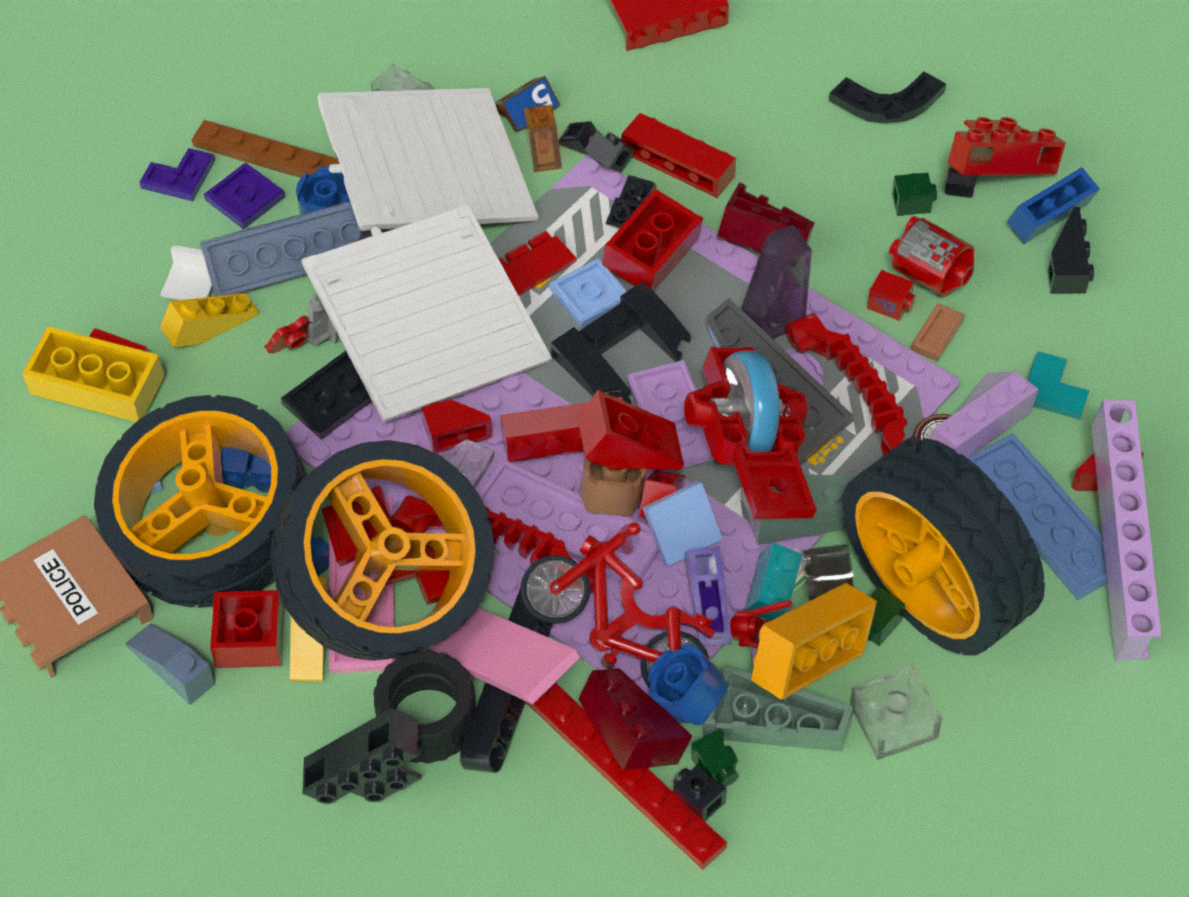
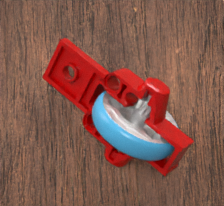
M710 347L702 367L708 385L702 389L687 393L685 397L684 416L687 424L703 429L711 455L717 462L724 465H735L753 519L813 518L817 508L797 457L806 438L802 426L808 411L805 395L802 392L789 389L788 386L777 384L769 361L760 353L755 352L753 347ZM770 487H775L779 492L782 493H777L773 491Z

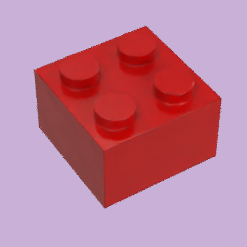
M278 590L214 592L210 650L215 668L281 666L284 609Z

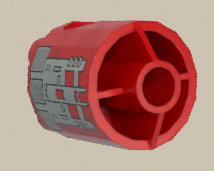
M912 216L906 224L905 232L901 239L894 240L889 249V254L893 256L892 267L896 271L942 297L949 296L956 288L964 287L974 272V247L924 218Z

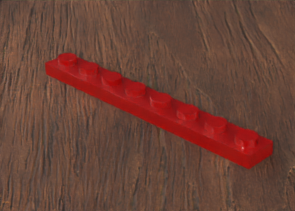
M554 683L534 704L525 701L536 714L702 870L727 849V842L648 768L622 770L586 711L557 683Z

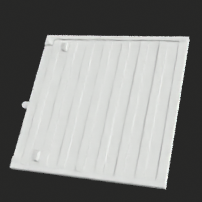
M489 88L318 93V106L332 148L336 152L340 163L331 164L329 171L331 173H343L344 184L361 231L371 230L374 226L379 227V229L399 228L469 204L479 224L537 221L538 213Z
M469 204L384 233L381 232L379 227L374 226L371 229L372 237L302 259L301 263L383 423L422 409L421 407L428 406L431 403L442 402L549 363L552 360L549 351Z

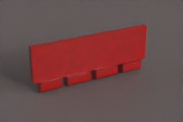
M543 231L528 240L530 248L523 243L506 253L504 257L508 264L502 257L498 258L518 296L577 261L573 253L556 235L551 237L547 231Z

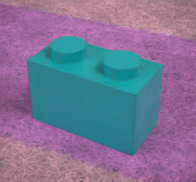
M772 543L762 551L758 558L744 611L791 600L803 554L777 543ZM789 607L761 614L758 617L774 620L787 613Z

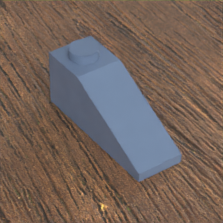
M151 623L125 643L130 651L189 705L215 685L210 666L188 645Z

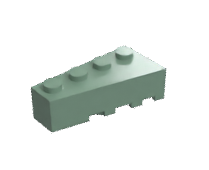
M804 474L817 508L813 518L753 519L742 487L741 497L757 545L845 530L844 513H842V495L848 482L855 476ZM770 487L773 491L777 493H782L779 492L775 487Z
M728 665L725 666L723 675L729 686L728 691L703 723L704 737L721 728L724 732L725 741L842 751L852 724L853 706L804 690H799L781 700L751 680L752 673Z

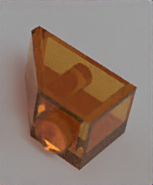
M552 105L524 108L525 133L534 173L562 169L557 126Z

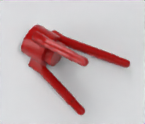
M792 601L777 602L749 611H737L730 621L732 638L739 640L740 647L758 649L759 641L755 640L759 637L762 626L772 620H762L756 616L792 605Z

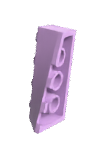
M1016 371L987 373L958 411L933 429L931 439L937 440L955 449L956 453L963 454L969 458L1031 414L1039 389Z

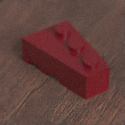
M739 182L725 207L717 236L724 238L728 243L741 244L752 248L757 253H767L778 257L785 263L800 265L815 222L785 206L780 210L770 205L768 197L761 194L757 198L746 192L747 186Z
M620 668L591 671L578 700L622 770L677 765L692 735Z

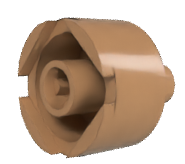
M584 458L579 494L585 503V509L593 514L603 513L623 517L632 516L642 500L647 469H610L601 464H594Z

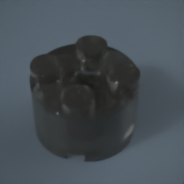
M848 544L803 550L809 601L845 583L854 587Z

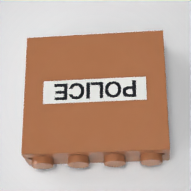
M86 515L0 562V604L2 605L0 613L8 625L15 624L18 629L14 632L24 648L28 645L31 647L33 652L30 653L34 664L39 670L45 668L51 678L56 676L51 662L135 614L141 624L144 625L154 619L149 602Z

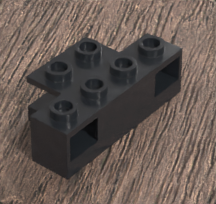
M391 708L304 757L302 794L314 798L322 804L334 803L337 799L350 792L364 797L369 802H381L386 797L420 780L421 774L402 767L404 763L421 755V742L418 741V719Z

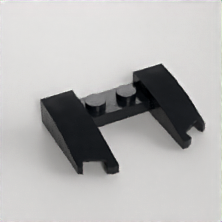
M642 281L620 296L619 305L580 331L573 327L551 342V357L590 395L594 396L598 390L606 392L617 389L629 397L631 390L601 354L638 329H641L669 357L678 362L682 359V352L677 350L682 339L690 343L691 335L660 297Z

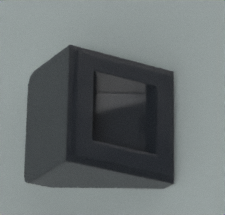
M592 121L570 123L558 143L563 147L582 154H588L584 150L588 145L590 136L597 129Z

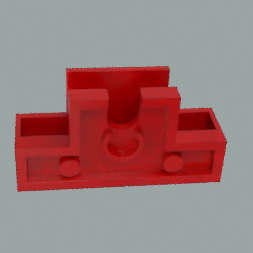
M977 117V120H964V125L970 128L968 131L955 132L947 163L962 175L1057 174L1066 142L1057 137L1056 132L1051 129L1041 128L1039 131H1030L1023 129L1017 124L1015 119L1009 117H1001L1000 120Z

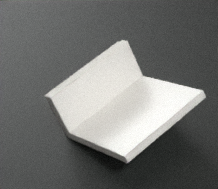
M173 245L171 247L173 265L160 296L175 300L209 297L212 285L202 250Z

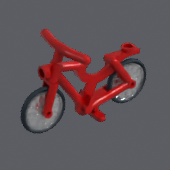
M632 522L623 526L620 532L603 543L589 535L579 550L586 556L578 563L559 555L546 556L532 563L522 578L520 587L521 597L525 607L535 618L552 624L571 621L585 609L590 595V584L586 574L593 570L595 628L590 632L589 642L593 649L597 651L612 650L610 654L606 653L600 663L606 669H613L617 661L615 657L618 653L641 660V673L645 683L650 688L651 682L648 680L649 671L657 658L669 649L674 652L682 649L680 645H693L709 659L703 644L693 635L682 632L680 625L690 626L711 639L716 631L710 628L713 622L699 613L692 617L676 606H670L663 615L652 616L643 612L637 606L633 592L634 589L640 590L643 587V580L622 562L614 552L619 548L624 554H630L633 551L631 537L640 533L641 527L638 523ZM606 564L623 579L620 587L621 604L625 610V613L609 624ZM636 624L647 629H666V632L658 634L646 646L620 637Z

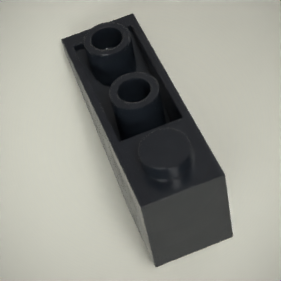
M1080 207L1073 208L1051 252L1047 270L1050 294H1086L1088 283L1094 279L1093 264L1088 263L1090 242L1085 241L1084 238L1087 232L1086 219H1081Z

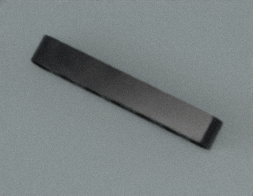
M536 569L528 581L527 591L529 600L540 613L556 617L564 592L558 598H552L549 596L548 590L550 583L558 579L563 573L561 571ZM520 588L508 620L549 637L553 624L535 618L527 610L521 597ZM485 682L460 751L461 766L465 770L497 773L501 770L525 704L524 700Z

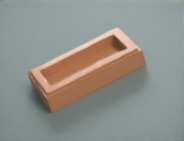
M938 303L912 342L911 350L938 362L962 325L965 315Z

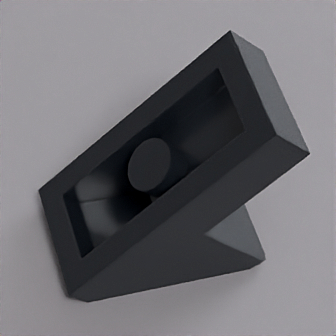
M948 164L945 194L972 198L977 175H962Z

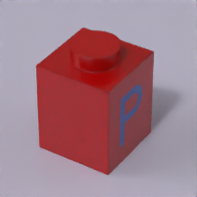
M881 270L869 290L867 309L900 321L905 311L910 312L915 303L916 295L912 294L914 282Z

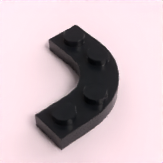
M923 71L902 91L892 94H880L868 90L845 77L829 93V101L868 122H900L915 118L926 111L945 92L946 83Z

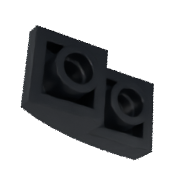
M628 174L619 198L615 197L605 224L619 229L657 187L655 182Z

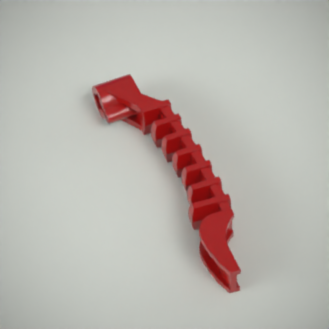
M815 313L785 324L786 336L794 349H798L800 353L808 350L814 351L826 357L828 361L835 358L838 370L842 371L845 369L848 382L855 380L857 393H863L866 406H869L874 433L883 431V440L881 442L882 455L884 456L902 443L905 438L904 429L907 425V420L903 416L904 410L902 406L899 407L896 403L894 393L890 394L888 391L887 383L879 378L877 369H873L870 366L868 357H863L859 346L854 345L850 341V335L848 333L843 335L827 330Z
M405 496L392 516L394 527L402 529L405 533H425L428 530L438 529L445 530L442 521L433 507L426 501L414 496ZM484 506L489 516L487 519L491 523L494 544H497L500 538L504 536L505 546L512 551L519 542L518 552L524 559H527L533 549H535L530 558L531 564L540 558L553 555L572 559L566 551L564 541L554 538L553 533H544L538 530V527L535 525L530 527L523 524L522 520L518 518L513 520L506 517V514L503 512L497 514ZM550 562V570L561 571L563 574L572 568L564 563ZM592 570L586 574L590 584V593H594ZM580 579L568 589L583 592L582 580Z

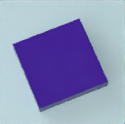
M245 162L204 193V198L206 202L244 230L283 200L285 192Z

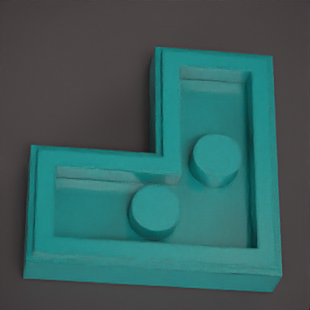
M1038 351L1028 381L1039 389L1033 406L1080 420L1089 390L1060 382L1067 359Z

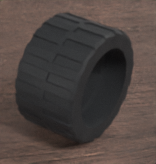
M431 650L410 652V654L402 655L396 658L394 662L389 663L384 668L383 673L379 675L376 680V687H374L373 702L376 717L391 708L396 710L400 702L407 696L423 690H435L445 693L456 702L453 710L441 720L429 724H418V741L421 742V755L410 760V762L429 764L436 761H444L448 757L460 752L476 709L474 686L466 668H463L461 663L455 658L453 659L445 653H437Z

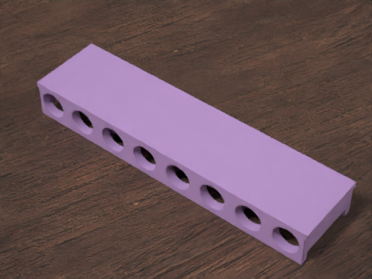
M1103 399L1092 425V436L1115 661L1148 660V644L1151 638L1161 637L1136 402L1135 400ZM1126 410L1129 414V420L1126 423H1120Z

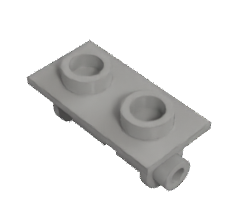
M316 294L308 303L309 321L311 322L308 328V340L315 346L320 345L327 339L336 344L338 333L318 294Z

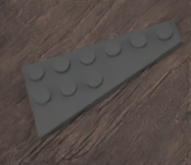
M730 298L707 315V322L720 348L753 347L755 352L760 353L769 361L777 384L788 386L789 389L802 392L805 395L808 411L806 420L802 424L806 438L797 455L800 465L854 421V415Z

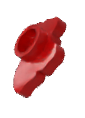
M303 315L295 323L277 329L264 346L269 354L276 353L286 347L289 350H293L303 345L309 338L308 328L311 322L308 316Z

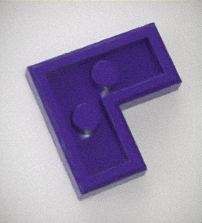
M188 148L177 168L150 162L139 182L141 189L194 201L215 163V156L211 153Z

